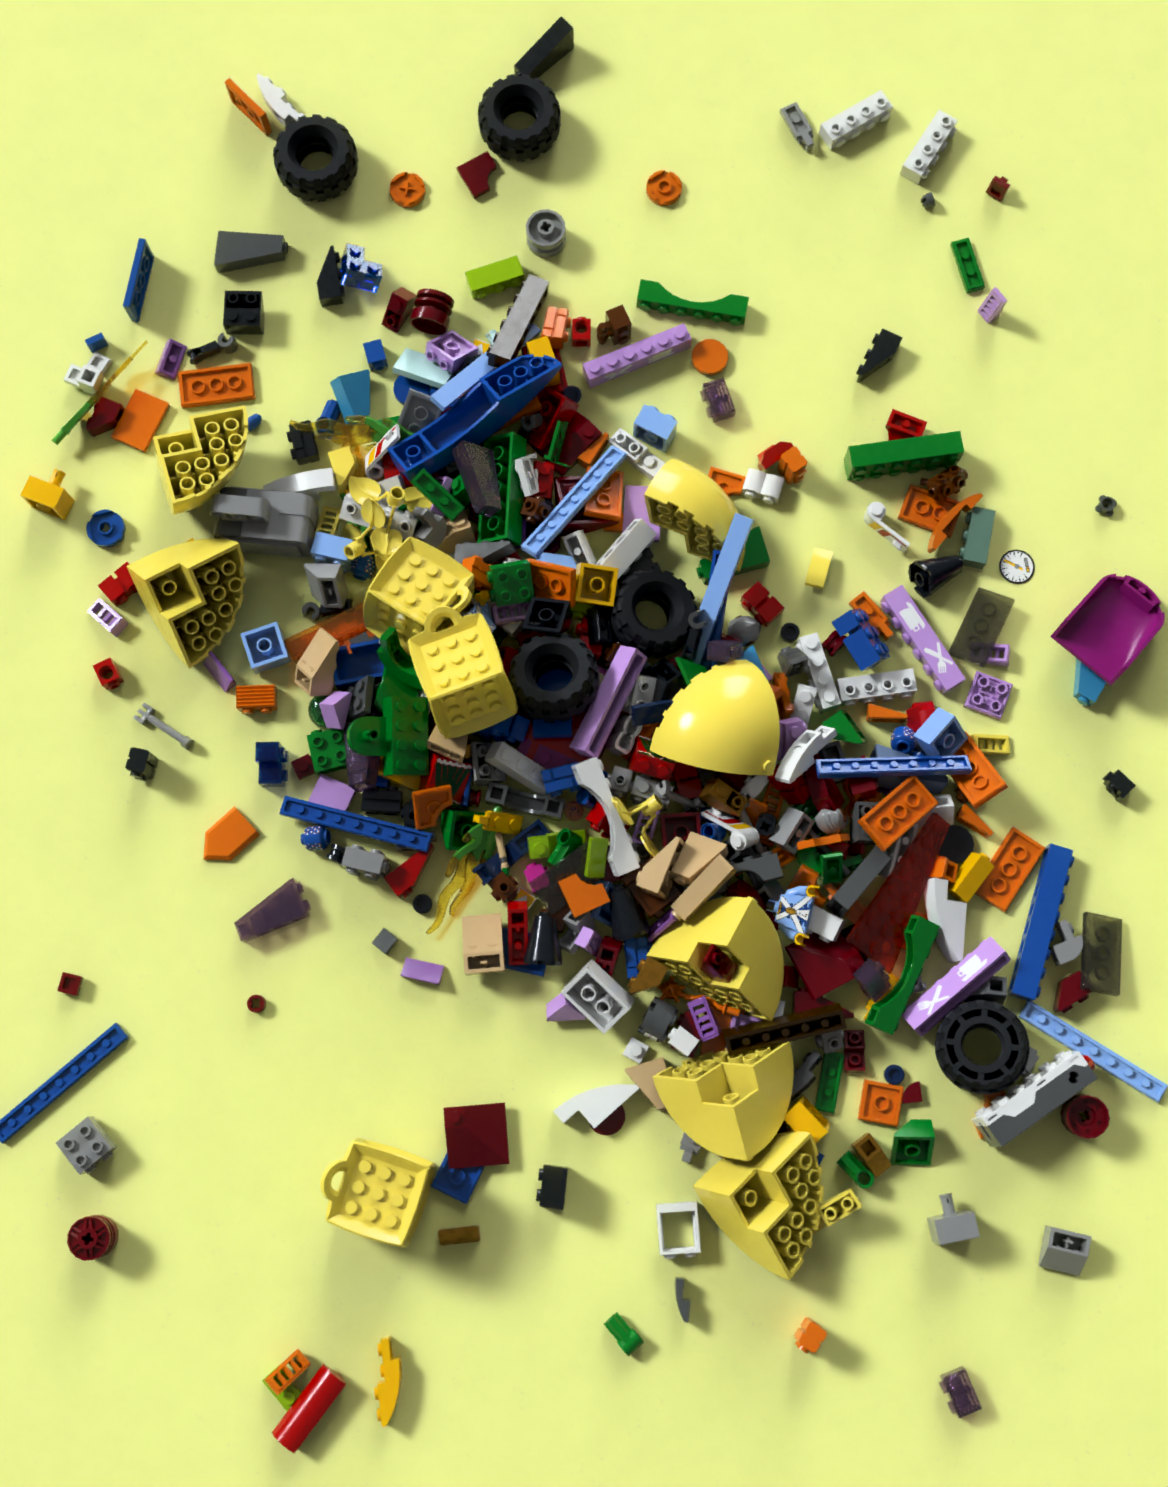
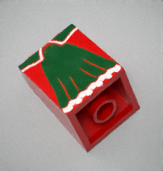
M638 735L626 769L651 776L655 779H667L669 781L675 761L650 751L652 738Z
M429 749V775L420 776L419 790L449 784L452 788L453 805L446 808H459L473 765L466 758H464V762L461 764Z

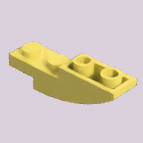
M852 1188L819 1204L818 1214H821L818 1229L814 1230L813 1234L827 1226H831L862 1207Z

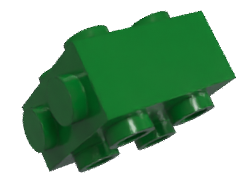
M520 560L489 566V571L486 572L487 581L491 583L492 590L489 591L491 602L500 607L531 601V598L534 597L529 561Z
M345 727L344 730H315L310 735H307L314 771L317 775L355 767L352 751L347 742V730Z

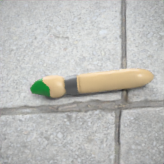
M496 832L495 838L501 870L508 876L509 864L507 863L503 835L501 832Z

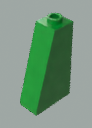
M759 526L750 531L746 541L740 571H735L734 576L769 566L770 559ZM706 559L700 560L699 566L696 568L698 578H702L704 584L709 583L712 561Z

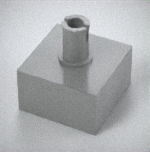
M952 1193L939 1195L943 1214L927 1217L932 1242L944 1245L980 1237L974 1212L966 1209L955 1211Z

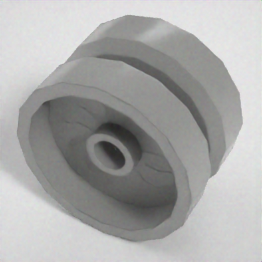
M549 209L539 210L528 218L526 236L530 251L536 256L549 258L559 254L564 249L566 243L565 222L556 211Z

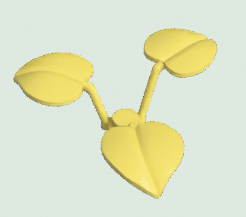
M350 476L349 492L357 504L362 506L364 500L369 497L377 502L387 497V503L392 507L387 529L384 527L375 528L370 538L376 550L382 555L391 556L402 544L400 531L390 529L396 507H399L401 503L403 505L407 504L408 511L413 513L412 511L416 506L430 509L432 503L415 487H408L403 490L399 486H394L389 492L386 491L385 494L380 496L381 488L376 481L365 477Z
M369 497L364 500L361 506L362 518L365 522L370 523L369 527L362 533L356 525L349 523L343 527L339 537L353 540V542L344 547V554L348 559L353 560L360 555L362 557L377 555L375 557V564L377 569L380 570L390 556L382 555L379 551L365 552L367 546L364 536L373 526L376 528L385 526L386 515L382 507Z
M654 794L643 803L629 807L624 796L622 798L612 796L611 800L620 818L627 825L631 826L634 824L631 817L639 811L646 817L648 815L651 816L641 830L642 836L640 838L647 851L655 857L659 851L647 835L646 829L652 820L657 817L656 812L664 807L662 801Z

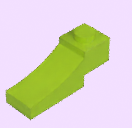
M571 830L583 839L579 850L587 849L585 830ZM559 832L527 837L530 859L550 857L558 844L557 835Z

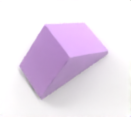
M335 691L319 703L326 728L344 730L352 698L351 692Z
M561 993L546 1004L547 1021L586 1020V1016Z

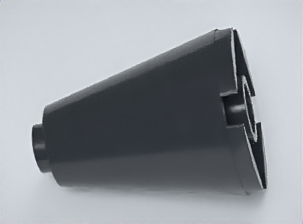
M956 555L914 561L909 565L908 570L910 582L914 581L916 585L914 590L920 596H930L962 572L963 562Z
M624 884L613 886V890L610 891L613 940H628L634 938V935L639 932L640 936L651 930L650 924L629 886H624Z
M539 912V916L534 918L523 963L562 965L563 960L555 916H551V912Z

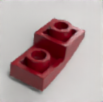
M844 1030V1073H865L864 1030Z

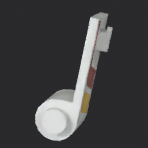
M396 424L365 456V474L368 478L377 480L384 475L383 456L388 452V448L392 447L400 439L399 425Z
M880 502L869 504L864 514L865 523L892 543L891 545L897 550L905 553L910 543L882 522L886 513L885 506Z
M713 807L701 813V816L732 831L730 842L734 849L740 851L758 843L760 836L757 829Z

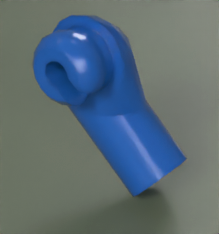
M253 414L248 418V431H252L260 425L262 417L259 414Z

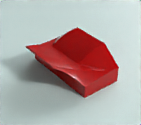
M892 409L885 426L888 431L889 441L922 436L927 422Z
M780 441L758 454L759 462L757 467L759 470H765L780 460L781 454L792 448L793 444Z
M933 701L913 703L912 707L906 710L907 725L915 733L930 715L934 713Z

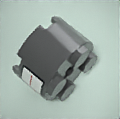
M655 996L637 1032L658 1043L659 1041L664 1043L670 1028L668 1025L673 1026L679 1010L674 1005Z

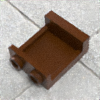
M653 856L641 864L640 868L633 870L622 878V882L625 886H629L636 901L650 919L653 916L655 918L660 917L665 913L664 908L672 905L682 894L673 884L667 900H663L645 893L636 886L637 874L639 871H642L643 867Z

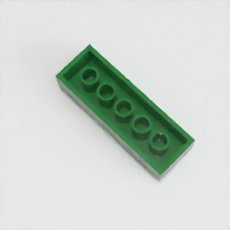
M514 431L490 437L483 441L481 474L483 495L480 496L477 543H481V541L498 542L499 540H508L513 546L521 545L523 516L520 514L524 502V493L520 488V478L515 470V460L526 456L527 439Z
M955 431L849 446L844 457L847 480L861 481L868 477L877 479L881 478L882 475L897 476L904 472L914 474L919 472V470L934 471L940 467L948 469L954 464L957 465L964 454L961 432Z

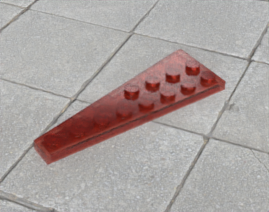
M932 812L846 938L849 943L888 974H891L905 940L904 931L911 915H915L950 826L937 813Z

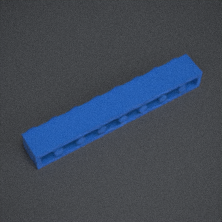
M1052 843L1045 847L1007 994L1029 1002L1038 998L1041 992L1039 983L1040 979L1044 978L1046 972L1044 963L1050 956L1051 950L1048 948L1050 941L1052 942L1055 937V930L1053 928L1060 917V912H1058L1059 904H1062L1064 901L1065 893H1063L1064 886H1067L1070 877L1067 875L1068 869L1072 867L1074 862L1073 850Z

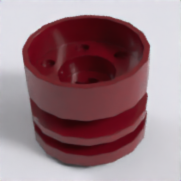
M419 290L416 295L415 308L411 314L410 324L417 330L427 334L442 335L447 333L450 323L449 316L452 314V308L454 307V299L439 290Z
M1084 1094L1074 1095L1064 1102L1060 1112L1061 1121L1066 1130L1079 1137L1087 1139L1096 1138L1103 1134L1109 1125V1111L1104 1102L1097 1097ZM1079 1113H1084L1087 1116V1118L1081 1119Z
M91 1215L77 1220L71 1226L67 1235V1244L70 1252L76 1258L83 1261L94 1260L108 1255L116 1247L119 1231L116 1223L110 1217ZM90 1234L91 1237L94 1238V1240L91 1242L90 1239L87 1238V1236Z

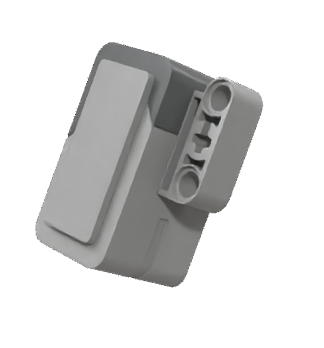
M224 487L220 494L213 495L211 515L216 517L213 536L214 538L230 539L238 542L241 551L245 553L299 558L311 557L310 551L314 541L319 508L314 498L304 493Z

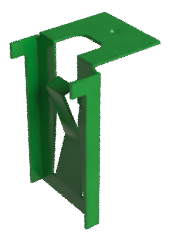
M557 421L549 453L544 455V458L565 467H574L558 462L569 422ZM560 430H561V439H560L559 442H558L559 435H560Z

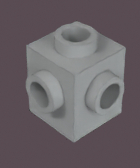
M614 766L612 774L607 776L611 784L610 792L612 796L622 798V796L626 797L627 793L632 791L634 781L631 780L633 776L632 770Z
M843 1030L814 1037L817 1047H821L825 1054L844 1048L842 1039H845Z

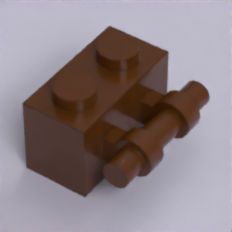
M623 304L606 311V322L600 323L597 327V341L599 344L604 345L609 337L614 346L625 344L631 339L632 323Z

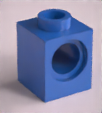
M381 339L363 343L370 371H379L388 366Z

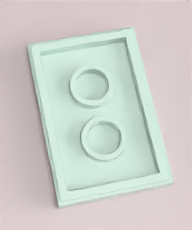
M409 348L404 350L392 370L395 374L439 389L450 381L456 372L451 373L448 370H442L437 362L429 361L425 354Z

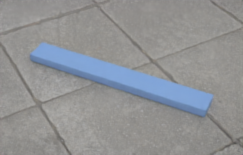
M534 323L521 349L526 345V342L532 341L540 334L541 330ZM487 351L430 396V400L443 412L470 391L480 381L479 378L497 369L488 365L489 357L486 356Z
M611 445L548 517L521 545V550L537 559L627 458V453Z
M738 513L734 514L700 609L705 610L703 614L698 616V620L700 622L704 620L710 622L701 628L703 632L694 663L699 665L702 662L754 523V519ZM689 647L688 651L692 652L693 648Z
M1032 1001L1026 1002L1018 1016L1072 1051H1079L1081 1055L1089 1056L1095 1065L1156 1103H1159L1168 1087L1164 1082Z

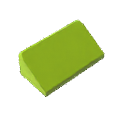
M589 837L585 877L604 878L608 838Z

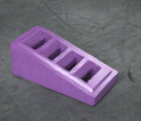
M706 995L687 1003L702 1042L721 1034L722 1030ZM704 1004L703 1008L695 1010L694 1007ZM707 1012V1015L699 1018L698 1014ZM708 1019L710 1020V1022L705 1025H702L701 1023ZM713 1027L712 1031L706 1033V1029Z

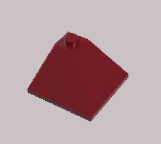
M577 411L568 424L558 462L570 466H575L578 463L577 458L602 436V432ZM527 442L546 462H550V460L544 458V455H548L551 442L543 450ZM555 463V471L561 477L573 468Z
M583 476L554 477L556 506ZM583 506L559 534L560 536H566L578 530H583L586 534L617 525L619 522L584 516Z
M813 932L808 935L809 939H803V944L806 947L797 945L795 942L785 947L813 1000L869 971L860 953L841 934L836 942L830 941V943L819 939V934Z
M505 1103L443 1108L449 1169L510 1164Z

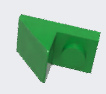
M842 852L820 853L822 883L842 882Z

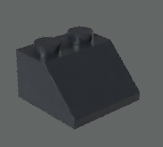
M532 597L522 629L525 631L563 634L568 631L573 616L570 601Z
M544 1164L543 1169L539 1168L538 1181H542L541 1189H537L536 1201H540L539 1206L558 1210L564 1209L568 1167Z

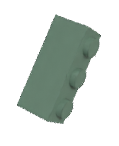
M973 507L970 512L966 513L965 523H967V529L963 530L961 539L964 541V546L960 548L958 555L963 562V566L983 569L986 565L995 517L994 510Z

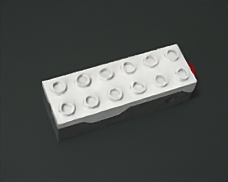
M1061 1051L1054 1056V1061L1051 1063L1046 1062L1038 1067L1039 1071L1034 1075L1030 1073L1022 1079L1023 1083L1019 1086L1015 1084L1006 1090L1008 1093L1005 1096L1001 1097L1000 1095L991 1101L992 1105L988 1108L982 1107L975 1112L976 1116L971 1120L990 1147H1003L1098 1079L1093 1072L1095 1070L1093 1060L1087 1055H1081L1079 1051Z

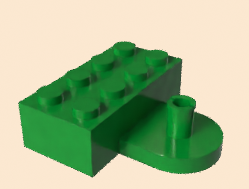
M406 696L383 698V717H360L354 720L348 727L347 742L350 748L361 756L383 757V776L420 777L429 775V749H427L428 698Z

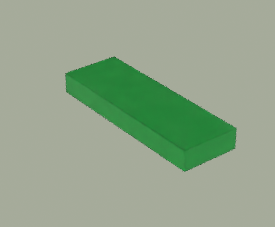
M969 238L951 242L950 246L966 294L984 289L985 284Z
M424 468L410 481L451 522L465 509Z
M824 1052L815 1101V1108L818 1111L835 1113L845 1054L836 1052L825 1054Z

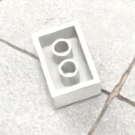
M593 959L565 985L561 992L604 1034L631 1008L635 1001Z

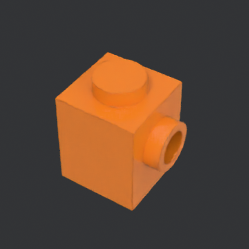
M943 856L928 858L924 877L928 879L948 880V883H955L958 864Z

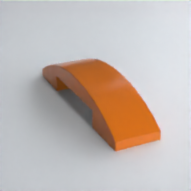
M981 493L962 500L940 519L929 540L927 549L929 553L935 551L946 539L947 535L942 532L943 529L961 509L965 513L971 510L983 497Z

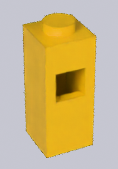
M971 852L957 871L955 883H948V892L956 900L968 903L995 867L990 862V858L984 853Z

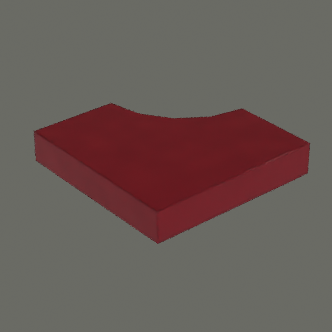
M487 151L456 167L475 199L490 191L488 178L497 167Z

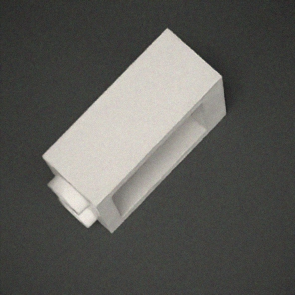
M697 1202L656 1204L659 1254L664 1255V1259L676 1258V1254H684V1257L697 1256L696 1253L701 1252ZM692 1211L694 1246L665 1248L662 1213Z

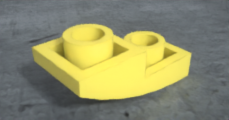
M818 548L814 549L805 585L823 589L833 552Z

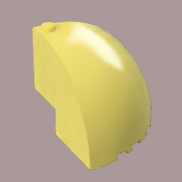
M245 405L189 416L190 430L153 437L157 465L172 515L187 512L206 503L231 480L243 458L247 443L248 415Z
M672 459L661 467L644 494L649 522L683 534L685 536L687 553L712 561L714 549H722L734 514L738 513L730 497L713 479L697 468L677 459ZM745 547L743 549L742 555L737 565V571H740V568L742 566L745 555Z
M223 538L189 541L157 551L127 566L135 587L151 618L171 649L188 668L201 662L216 645H220L222 642L220 640L234 625L238 608H241L244 596L242 594L243 583H245L246 577H244L243 566L245 565L239 543Z
M732 660L720 666L715 665L706 673L701 672L690 680L691 684L684 690L681 689L672 699V705L662 714L664 718L660 726L655 729L650 751L668 759L703 769L732 774L773 776L780 739L779 714L772 688L756 665L748 660Z
M722 897L707 901L687 922L681 919L669 926L655 941L646 955L669 967L668 970L674 973L673 977L688 984L687 987L699 994L703 992L723 1006L727 1003L730 1007L740 1009V1013L743 1009L751 1012L750 1015L752 1017L767 1021L773 1020L783 987V952L774 924L754 898ZM711 944H715L737 965L729 983L713 981L701 971L702 962Z
M790 1042L730 1056L726 1048H724L725 1051L713 1053V1051L698 1055L699 1058L682 1061V1066L675 1069L669 1067L652 1076L665 1108L677 1125L692 1140L717 1155L739 1159L743 1162L753 1159V1156L771 1142L780 1129L787 1113L792 1095L794 1076Z
M803 1131L776 1134L771 1142L753 1156V1159L743 1162L739 1159L724 1157L693 1185L712 1219L737 1247L770 1272L787 1280L794 1276L804 1262L802 1257L807 1248H811L813 1244L811 1242L813 1232L818 1229L821 1214H818L820 1202H823V1186L820 1185L822 1167H819L817 1160L819 1153L811 1133Z

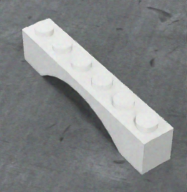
M592 757L572 765L571 768L577 784L589 791L598 800L607 816L610 827V846L607 860L613 875L619 877L640 868L639 855L633 850L631 845L633 844L632 837L626 832L624 827L626 823L620 818L612 803L611 784L603 774L604 766L602 761L598 760L597 757Z

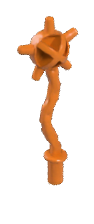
M673 975L670 976L669 981L656 987L661 989L662 996L660 999H674L676 1003L679 1002L677 996L690 1001L704 996L700 994L689 995L680 991L686 987L685 985L679 986L674 981ZM706 995L709 1004L722 1011L723 1015L726 1013L739 1017L740 1009L727 1006V1003L724 1006L720 1005L713 998Z

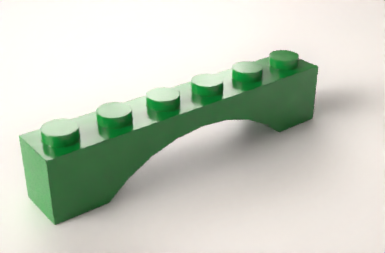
M641 279L636 307L645 311L656 310L663 314L674 313L681 317L692 316L699 320L710 319L717 323L728 322L738 326L744 325L749 297L730 294L715 301L692 302L671 294L659 282Z
M911 915L904 931L906 959L902 974L889 994L871 1006L864 1022L865 1024L890 1035H893L897 1030L899 1019L907 1008L908 998L914 992L915 982L923 971L922 966L925 959L929 957L932 943L938 936L939 925L921 916Z

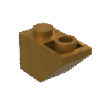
M719 778L708 781L699 798L713 808L735 816L741 815L748 802L747 798Z
M647 956L646 960L641 959L636 968L639 970L637 977L632 976L627 985L630 988L628 993L635 994L658 987L669 967Z
M865 1133L851 1144V1147L875 1178L892 1166L870 1133Z

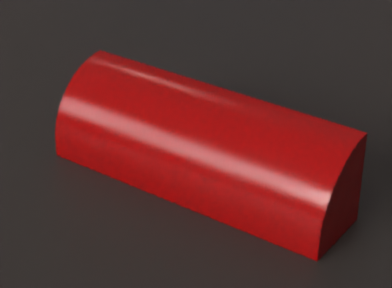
M325 1364L321 1366L272 1431L273 1436L285 1448L295 1454L345 1387L346 1383L343 1377Z

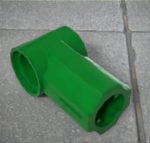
M562 829L557 835L558 844L549 857L548 862L562 870L571 853L579 850L582 846V837L569 829Z
M849 1150L836 1162L858 1187L869 1188L874 1183L872 1172L867 1170ZM862 1173H866L869 1176V1182L866 1185L861 1184L859 1181V1176Z
M618 1312L613 1314L604 1323L627 1356H630L644 1343L637 1332L628 1326Z

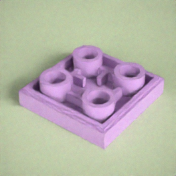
M976 671L963 707L1000 720L1013 684Z
M321 774L308 802L347 811L357 789Z

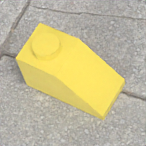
M349 446L328 452L329 461L341 493L346 490L350 476H353L356 472L355 463L358 462L355 452H351Z

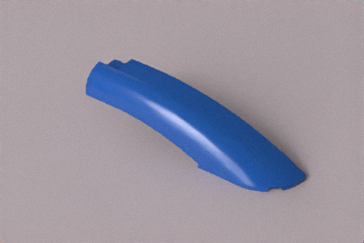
M533 354L517 357L479 378L480 381L439 418L420 431L388 448L394 465L400 474H404L409 482L423 468L430 475L444 468L482 443L521 411L563 367L562 363L547 355L534 357Z

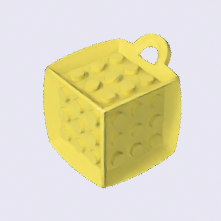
M408 537L384 563L367 590L363 605L365 627L378 638L385 633L389 626L396 628L401 647L411 656L408 640L424 631V622L431 610L439 606H449L456 609L460 614L462 612L467 613L474 595V574L437 548L416 538ZM448 617L439 618L435 623L436 632L447 629L448 623L452 622L451 619Z
M439 606L431 610L426 616L424 631L411 637L408 640V646L415 671L429 700L433 718L443 737L451 739L474 733L515 715L518 712L516 697L504 671L495 639L482 613L461 616L456 609L449 606ZM448 617L453 621V626L436 632L435 623L439 618Z
M359 1137L354 1139L347 1149L343 1160L332 1162L325 1169L321 1177V1192L329 1200L326 1210V1221L364 1238L403 1248L409 1246L427 1202L436 1164L395 1147L364 1140ZM343 1171L340 1185L337 1191H335L331 1185L332 1178L337 1172Z

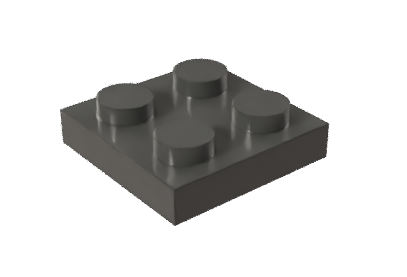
M367 675L348 686L346 692H351L352 698L346 722L352 723L357 718L371 712L375 677Z

